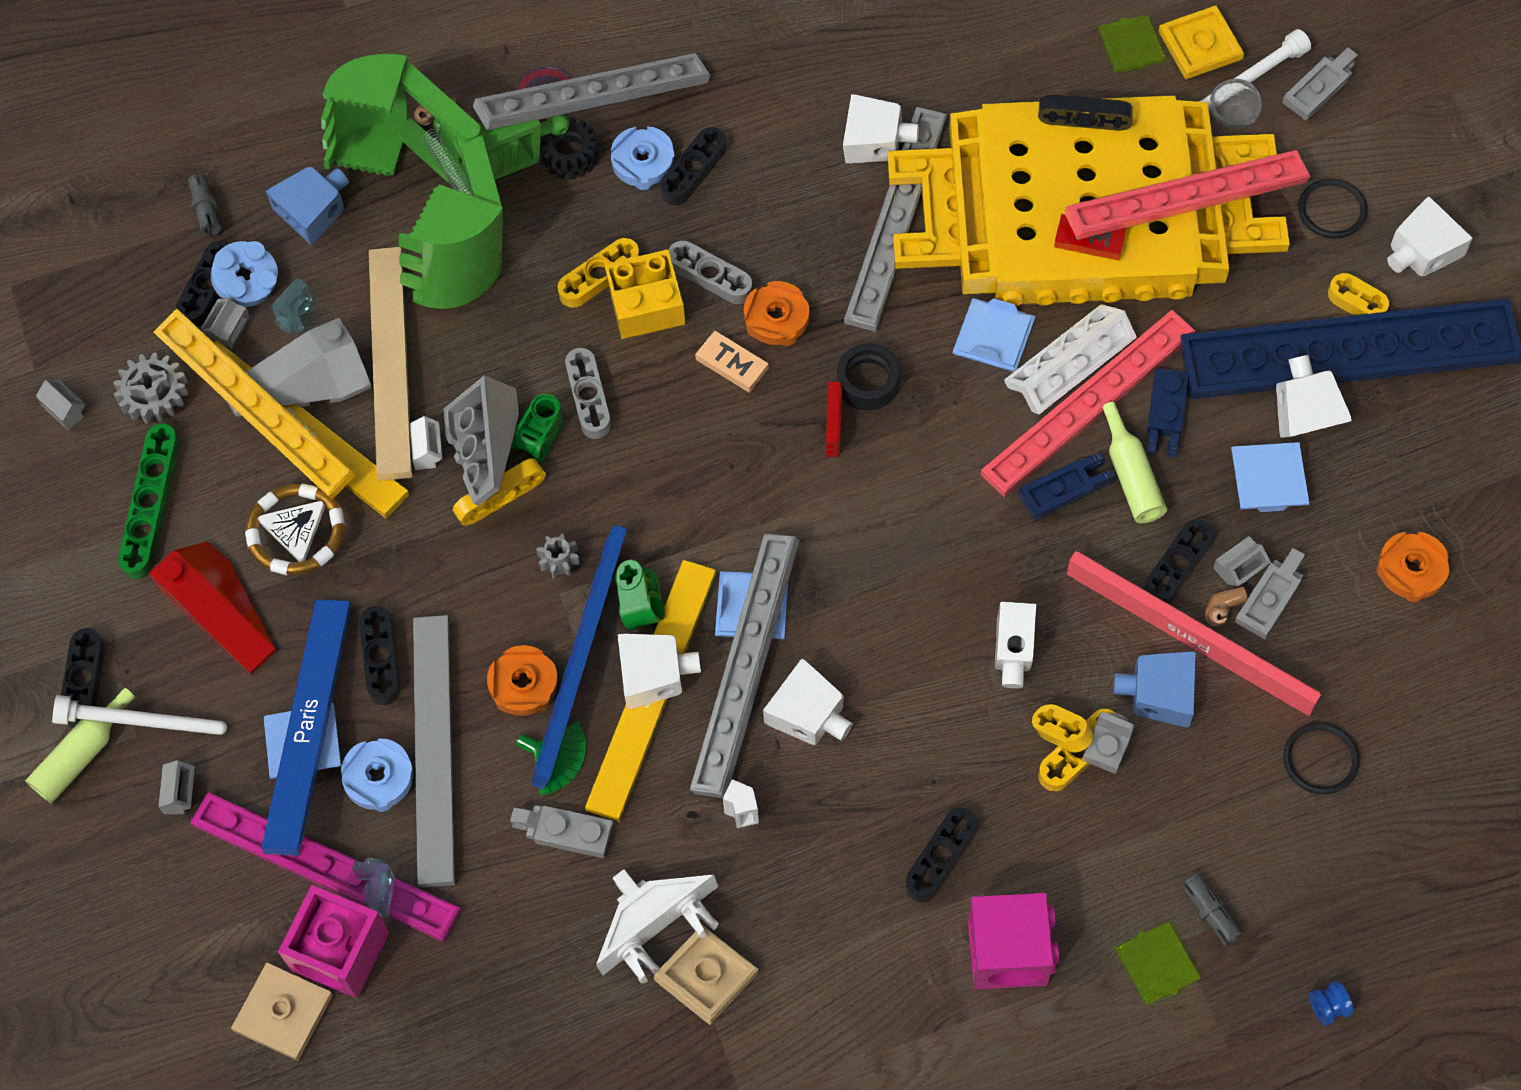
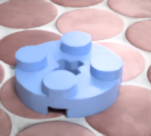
M647 126V130H636V127L623 131L612 143L611 164L614 173L623 182L634 185L640 190H647L654 184L661 182L675 164V155L670 138L663 131ZM646 152L649 153L647 160H637V153L642 155Z
M239 241L226 245L216 253L211 270V282L217 294L222 298H231L236 304L244 307L255 306L264 302L275 288L278 276V269L274 258L265 250L261 243L256 241ZM242 267L252 272L250 280L246 281L243 276L237 277L236 273Z
M377 739L378 741H371L369 743L364 741L354 746L345 756L341 765L342 783L348 797L355 804L365 809H375L376 811L384 812L407 795L413 782L414 770L407 752L396 742L389 739ZM381 767H384L383 773L385 777L382 780L371 781L372 777L369 771L372 768L379 770Z

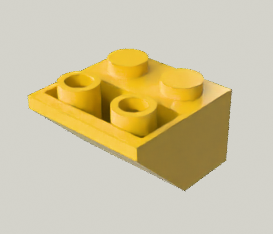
M669 250L604 264L621 339L685 325L684 305Z

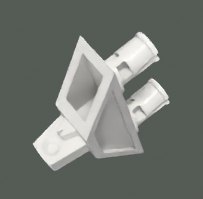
M625 870L619 872L613 877V880L623 895L617 899L619 905L596 966L603 976L624 960L638 977L640 983L648 982L640 966L643 964L653 974L660 968L643 949V944L681 915L686 918L700 938H704L707 935L699 920H703L713 930L717 928V920L711 916L700 902L719 887L715 876L705 875L648 881L647 883L642 880L636 884Z

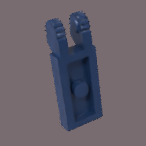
M1155 369L1147 433H1149L1147 454H1155L1158 446L1157 436L1164 435L1170 436L1167 445L1168 457H1176L1178 440L1182 433L1188 386V375L1186 372Z
M1097 453L1081 461L1076 460L1020 487L1018 495L1034 521H1037L1094 493V490L1098 491L1116 480L1115 478L1117 477L1113 470H1107L1089 478L1088 473L1099 468L1106 461L1102 453Z

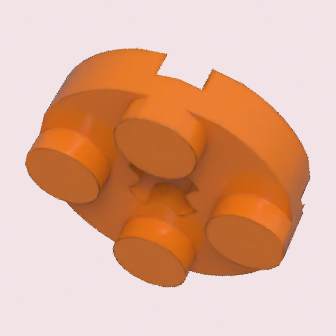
M782 281L769 282L766 287H762L759 290L756 288L751 291L745 300L744 320L747 333L763 343L790 346L796 342L797 338L804 333L808 326L810 318L808 301L803 297L800 289L790 283ZM776 308H781L784 316L772 318L768 312H774Z
M1402 532L1394 535L1385 543L1379 555L1377 574L1393 593L1405 597L1410 602H1419L1422 598L1436 594L1445 584L1450 571L1447 561L1449 556L1443 544L1435 537L1423 532H1418L1417 535ZM1408 559L1410 562H1414L1417 559L1420 561L1419 569L1421 571L1417 572L1408 569V564L1405 560Z
M515 646L504 651V655L499 657L496 662L495 660L493 661L488 670L487 685L490 695L499 710L512 715L527 716L538 711H545L550 707L558 689V675L554 663L543 654V651L533 646ZM525 673L527 678L532 680L530 684H527L524 688H519L518 684H513L514 680L520 678V674Z

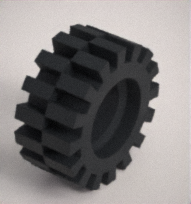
M570 117L569 128L562 135L550 133L540 137L543 164L545 168H549V172L552 175L557 172L558 178L564 179L565 174H568L569 180L575 179V173H578L581 178L585 176L584 169L591 172L593 164L598 162L599 149L596 133L593 132V127L590 124L586 126V122L582 119L577 124L575 117ZM566 142H576L582 146L578 152L570 155L561 154L557 151L558 147Z

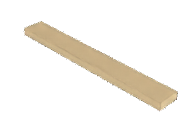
M401 247L369 250L376 466L379 481L412 477L404 285L400 284L403 266L399 264V256L402 253Z

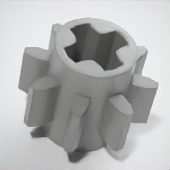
M562 533L559 537L554 538L546 536L544 548L538 547L536 549L538 557L541 558L538 562L540 570L549 569L554 579L557 575L562 574L570 576L572 564H580L579 556L574 554L578 550L576 542L573 541L568 544Z

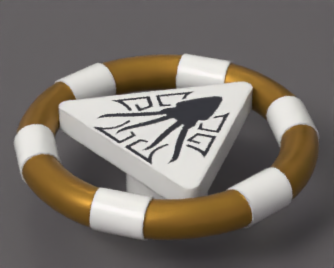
M304 483L289 484L269 491L255 504L247 519L245 536L250 553L263 567L271 572L287 576L300 575L322 567L334 557L343 541L346 524L343 510L335 499H330L319 487ZM300 496L318 501L265 514L280 500L288 497ZM326 507L329 511L332 525L331 537L326 546L319 550L312 558L306 560ZM259 524L299 562L291 563L269 556L261 546L258 531Z

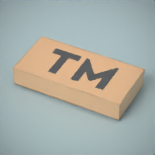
M717 331L711 334L695 354L697 361L749 393L769 369V363Z

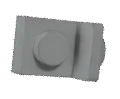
M1101 712L1093 732V741L1087 747L1082 761L1116 774L1135 725L1130 723L1121 714Z

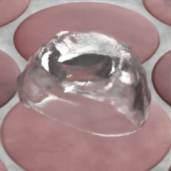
M1229 79L1219 83L1210 97L1212 116L1218 123L1230 129H1241L1252 125L1260 117L1263 108L1262 98L1258 90L1251 83L1242 79Z

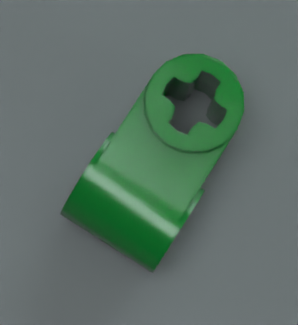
M540 394L532 400L522 420L515 428L511 450H522L534 456L537 462H542L545 459L554 439L564 424L561 406L555 396ZM546 411L554 412L550 417H540Z
M626 560L621 563L615 573V580L620 603L619 613L624 626L629 631H634L662 621L665 617V609L661 599L657 573L652 569L643 568L635 560Z

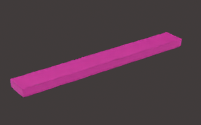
M210 792L207 793L190 822L197 829L365 907L378 911L443 943L461 912L460 907L306 836L303 838L300 856L264 854L261 847L268 819Z

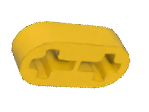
M1341 273L1336 275L1330 283L1328 289L1330 301L1355 316L1387 312L1389 307L1387 296L1359 278L1348 273ZM1344 286L1348 287L1349 291H1346L1344 294L1339 292V289H1342ZM1372 303H1376L1378 305V307L1374 308L1373 310H1369L1367 308L1368 305L1370 306Z
M1044 705L1032 717L1033 727L1040 737L1070 752H1081L1090 746L1093 741L1094 733L1083 717L1057 705Z

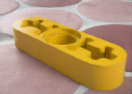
M628 238L618 239L562 277L558 283L560 301L567 307H579L609 287L607 276L596 279L590 275V272L596 267L605 268L604 264L629 259L625 256L619 257V253L622 251L625 254L630 253V258L640 256L636 242ZM570 287H571L572 289H574V290L578 289V290H579V293H577V294H574L573 292H569V293H568V292H567V289L570 288Z
M536 459L525 460L506 471L503 475L500 489L479 506L473 504L470 494H467L456 502L453 512L463 526L472 525L537 487L545 479L546 473Z
M1100 709L1093 713L1086 721L1094 732L1101 712L1107 714L1115 712L1109 709ZM1058 746L1042 761L1038 778L1045 789L1061 791L1090 764L1082 761L1083 758H1077L1070 751ZM1065 759L1068 764L1062 770V779L1056 776L1050 779L1048 777L1049 767L1056 770L1063 764Z

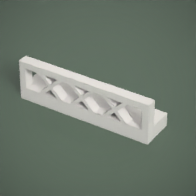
M1101 304L1004 379L1007 388L1023 393L1031 411L1040 414L1136 339V334L1124 310Z

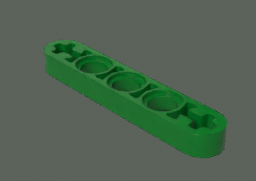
M164 423L152 426L146 434L119 551L118 563L120 568L131 579H141L147 576L152 569L178 453L179 439L174 429ZM167 435L169 440H165L162 443V455L159 454L160 448L156 441L162 440L163 436ZM162 464L165 466L161 475L157 477L147 475V471L152 465ZM155 494L158 496V500L153 506L142 507L140 505L141 499L145 495ZM141 524L151 526V531L146 537L137 538L133 536L137 526ZM135 547H138V555L142 562H137L135 567L132 568L129 562L135 561L137 554Z

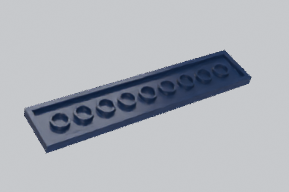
M1509 299L1180 335V349L1185 372L1188 375L1191 399L1276 390L1277 383L1293 379L1288 359L1309 355L1313 374L1330 370L1336 383L1521 363V341Z

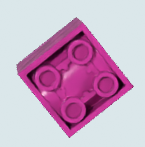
M311 885L278 953L293 973L358 999L390 932L378 911Z
M1046 893L971 897L968 928L974 990L1048 985L1050 975L1056 973V964L1059 963L1057 941H1051L1050 939L1052 938V927H1055L1054 905H1047Z

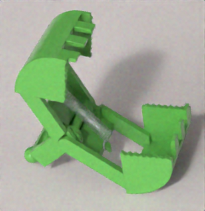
M376 54L347 62L330 76L323 92V99H327L321 117V129H326L322 139L323 149H327L324 157V168L330 169L333 164H336L338 167L344 166L346 169L351 167L353 170L360 169L362 172L367 170L369 173L375 172L377 175L382 173L385 176L394 175L403 143L406 144L445 181L450 183L454 189L440 184L438 187L433 188V194L430 195V200L426 201L423 213L419 214L420 219L416 220L413 232L409 234L400 233L398 237L400 247L422 254L421 259L410 254L401 253L399 256L400 266L423 274V277L402 272L400 284L415 289L413 291L414 303L430 308H455L476 300L490 289L502 272L503 207L495 180L538 163L540 160V137L550 133L553 135L564 134L569 128L568 117L565 114L547 117L546 121L542 123L538 120L487 130L482 121L477 123L407 61V56ZM408 94L435 117L433 124L437 130L431 133L437 134L431 136L409 117Z

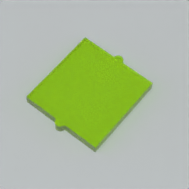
M1148 14L1130 19L1121 18L1118 22L1098 26L1100 37L1115 73L1136 68L1142 70L1144 66L1165 61V56Z
M1169 922L1146 933L1140 931L1136 938L1115 948L1118 957L1146 1006L1168 995L1174 997L1178 990L1200 980L1199 974Z

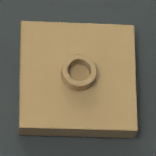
M702 925L707 936L700 938L697 932H695L654 974V981L711 1025L758 975V968Z
M266 963L231 1029L235 1033L299 1061L333 994L331 991Z

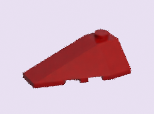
M208 541L174 550L149 573L157 589L250 675L276 652L231 562Z

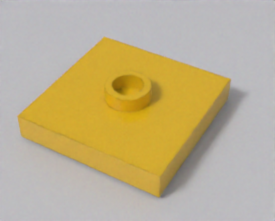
M1217 5L1159 26L1158 32L1185 80L1243 60L1244 52Z

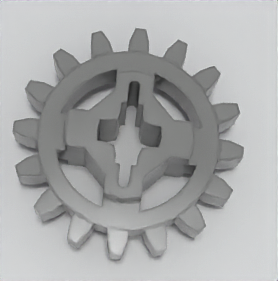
M153 353L151 358L146 360L144 355L140 354L138 363L135 364L133 361L128 360L129 369L127 371L118 370L122 380L113 382L117 390L113 394L124 414L129 413L132 420L136 421L141 416L144 422L148 424L151 417L155 416L159 422H162V414L167 412L173 416L175 413L172 407L174 405L180 407L184 405L180 396L188 395V390L185 386L188 381L179 363H172L169 356L166 355L160 360L157 353Z

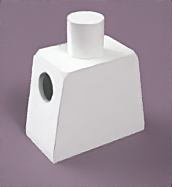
M851 94L843 141L845 163L888 161V151H898L900 142L918 143L919 124L903 123L902 110L899 104Z
M1427 197L1396 230L1390 245L1394 253L1387 258V261L1392 270L1397 273L1410 266L1419 276H1426L1464 257L1473 238L1430 197Z
M1309 355L1288 359L1293 379L1279 382L1276 385L1279 433L1281 438L1352 421L1330 370L1313 374Z
M1000 602L997 615L995 669L1003 670V687L1022 688L1024 671L1027 672L1031 669L1036 604ZM1015 648L1018 649L1020 652L1013 653L1009 649Z
M618 634L627 709L637 708L680 695L682 693L680 675L701 673L698 652L677 654L675 636Z
M803 659L799 661L763 710L765 724L812 745H816L825 732L843 741L853 726L852 722L839 715L843 708V695Z

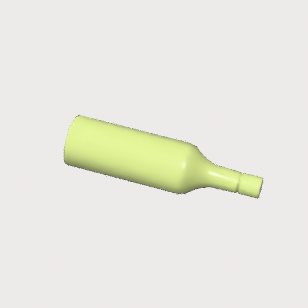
M1109 402L1102 407L1112 433L1109 455L1136 523H1148L1159 519L1167 512V507L1143 445L1137 437L1126 430L1115 402Z
M124 688L106 708L124 710L135 696L128 689ZM80 720L25 782L52 804L107 744L113 723Z

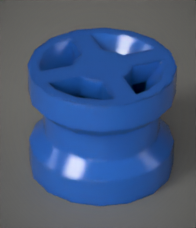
M1337 980L1329 983L1327 989L1322 991L1315 989L1308 993L1312 1010L1319 1022L1325 1027L1333 1024L1334 1019L1339 1016L1347 1018L1354 1013L1353 1005L1346 989Z

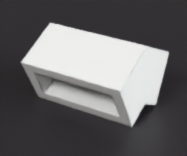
M423 416L409 424L412 462L415 470L436 468V462L442 460L439 422Z
M732 779L723 797L724 814L735 818L737 828L758 824V808L753 788Z

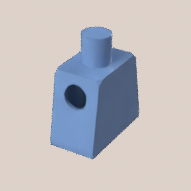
M307 167L271 187L266 193L272 209L310 245H313L344 211V204L339 191L349 184V181L338 168L324 178L313 167Z
M1195 652L1139 656L1134 674H1114L1113 694L1133 696V714L1136 716L1181 727H1189L1194 715Z

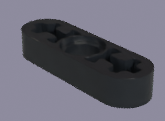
M1046 95L1039 101L1038 118L1041 122L1049 125L1122 131L1132 126L1134 108L1130 103L1121 100Z
M715 127L703 129L663 177L660 183L661 196L667 204L677 206L685 203L726 152V136L722 130ZM714 141H717V145L712 144L707 149L706 142L713 143ZM690 161H698L703 165L700 170L695 172L688 171L685 168V165ZM679 184H681V191L674 190L673 192H670L669 187L675 189Z
M215 241L206 248L176 304V309L196 327L205 322L219 298L214 287L203 290L198 288V284L205 278H211L215 255L229 244L226 241ZM197 305L198 312L192 311L190 315H188L186 310H193L194 307Z
M1194 519L1186 523L1147 577L1144 586L1145 591L1168 604L1173 600L1212 544L1214 531L1208 522ZM1201 532L1203 538L1198 539L1191 550L1187 546L1190 544L1192 534L1195 535ZM1181 555L1187 559L1189 565L1185 569L1178 570L1170 565L1169 559L1172 556ZM1165 575H1167L1170 579L1166 590H1162L1159 594L1154 591L1155 585L1159 586L1164 580Z
M372 606L364 610L359 619L366 688L370 698L376 704L389 705L396 701L400 694L393 622L386 609L380 606ZM374 618H380L379 630L382 638H375V633L371 626ZM377 648H385L389 651V657L382 663H375L370 660L371 653ZM378 673L385 674V679L389 686L386 689L387 693L380 694L377 689L381 685Z
M90 628L80 629L73 634L69 643L61 695L71 696V700L78 701L74 694L79 695L80 705L96 706L105 644L95 630ZM88 640H91L95 645L87 649L86 657L90 662L84 661L85 653L80 647L86 645ZM83 670L91 672V679L87 684L83 686L73 684V678L78 672ZM76 719L75 722L68 721L67 725L74 728L82 719Z
M959 807L952 809L946 815L907 874L905 888L911 899L917 902H927L935 897L975 836L977 819L972 811ZM964 819L967 821L966 828L968 831L961 829L954 843L950 839L955 825L952 821L959 823ZM937 846H944L951 851L952 857L946 863H937L932 859L931 851ZM928 866L933 871L928 881L930 889L923 887L918 891L915 889L916 882L914 879L922 880L927 873Z

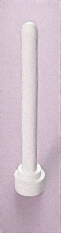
M1300 29L1294 30L1285 37L1282 47L1200 102H1208V109L1211 110L1288 57H1301L1311 50V42L1308 36Z
M56 695L53 708L52 723L67 725L68 721L75 722L76 719L217 735H222L227 731V725L223 721L79 705L78 701L71 700V696Z

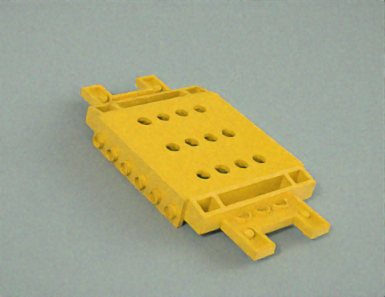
M1176 96L1107 98L1110 100L1126 101L1134 108L1132 126L1122 131L1045 124L1038 118L1039 102L982 104V109L950 114L949 125L951 148L888 151L889 185H922L925 226L924 233L893 234L895 269L960 266L963 294L995 293V299L1015 304L1016 306L1032 303L1050 305L1055 302L1082 304L1087 301L1101 300L1111 303L1123 299L1148 301L1153 298H1170L1178 300L1190 297L1193 294L1195 284L1226 283L1229 272L1227 254L1287 252L1290 244L1286 217L1253 218L1250 197L1154 220L1166 224L1168 230L1164 234L1151 232L1149 225L1154 221L1126 227L1120 259L1114 260L1055 248L1054 242L1061 213L1065 214L1064 211L1067 206L1080 203V200L1085 196H1093L1096 199L1277 155L1274 134L1212 137L1208 102L1176 100ZM1144 138H1152L1157 142L1158 147L1151 151L1144 150L1139 145V142ZM1079 141H1087L1092 145L1093 149L1089 153H1079L1074 145ZM1014 144H1023L1027 147L1028 152L1024 156H1015L1010 152L1009 148ZM1148 165H1153L1160 169L1161 175L1157 178H1148L1143 174L1142 170ZM1089 168L1095 172L1096 177L1091 181H1083L1078 177L1077 172L1080 169ZM1017 171H1024L1030 175L1031 179L1025 184H1018L1012 179V175ZM1019 199H1027L1032 202L1033 208L1028 212H1021L1015 208L1014 204ZM1022 227H1030L1035 231L1036 236L1031 240H1023L1017 235V231Z

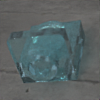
M296 278L271 306L276 317L275 323L284 332L290 333L292 331L300 337L305 333L299 316L308 310L312 297L308 285L299 278Z
M366 858L364 862H353L352 870L357 878L371 881L365 885L364 903L368 904L367 906L370 909L378 911L381 917H389L395 874L391 867L385 861L376 858Z

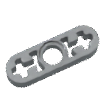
M678 241L670 246L669 254L675 273L733 304L745 303L747 296L752 291V279L746 272L688 241ZM685 254H688L689 260L683 258L681 261H677V255L683 257ZM712 266L719 270V274L714 278H706L701 274V271L706 267ZM740 283L743 284V289L732 290V285L738 286Z
M576 348L567 354L565 364L579 422L585 436L591 439H600L609 433L611 421L595 357L588 349ZM583 360L587 376L580 377L577 361ZM585 387H593L597 390V395L593 399L585 400L579 396V392ZM596 409L600 426L593 427L589 410Z

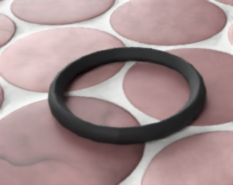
M1323 179L1312 183L1302 192L1298 201V211L1301 220L1309 230L1317 235L1336 239L1352 235L1360 229L1367 216V205L1361 192L1348 182L1338 179ZM1333 185L1345 188L1359 202V219L1352 227L1344 231L1331 232L1320 229L1306 215L1305 202L1309 194L1322 186Z
M1312 723L1302 726L1291 734L1284 747L1283 760L1290 778L1306 791L1315 794H1333L1345 789L1357 775L1359 769L1357 747L1347 733L1336 726L1326 723ZM1315 730L1328 731L1340 737L1347 744L1352 757V766L1349 774L1343 781L1334 786L1319 787L1311 785L1300 778L1292 766L1291 750L1293 744L1303 734Z

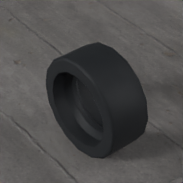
M873 343L859 344L848 349L840 358L837 366V382L842 384L843 400L852 407L862 410H876L888 405L896 396L900 385L899 363L894 354L885 347ZM861 363H873L880 365L887 371L888 380L883 387L877 390L864 391L854 387L849 382L848 375L853 367Z

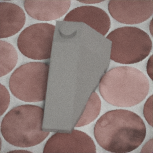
M340 318L307 331L246 371L281 406L298 404L299 407L310 406L309 402L330 399V403L341 402L371 389V383L356 345ZM228 403L235 417L242 416L235 408H233Z
M487 376L481 377L443 409L447 441L449 444L454 445L456 449L454 458L456 463L463 466V480L473 504L478 506L501 487L519 416L516 388Z

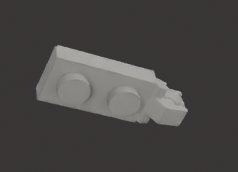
M1347 48L1336 59H1333L1331 56L1329 58L1324 57L1285 94L1282 103L1308 121L1348 82L1352 76L1350 70L1355 65V58L1358 54Z
M1292 548L1283 564L1277 560L1273 564L1270 563L1238 613L1235 623L1266 639L1301 583L1303 575L1298 573L1297 570L1302 564L1305 554Z
M534 806L533 812L514 808L510 819L512 828L527 831L526 837L533 839L535 844L599 858H605L613 828L612 820L548 806Z

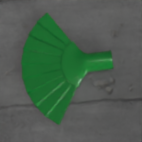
M579 721L565 729L550 780L544 789L539 788L540 796L552 794L564 788L579 773L586 755V739ZM522 733L517 740L516 746L532 753L535 763H537L543 740L538 741Z

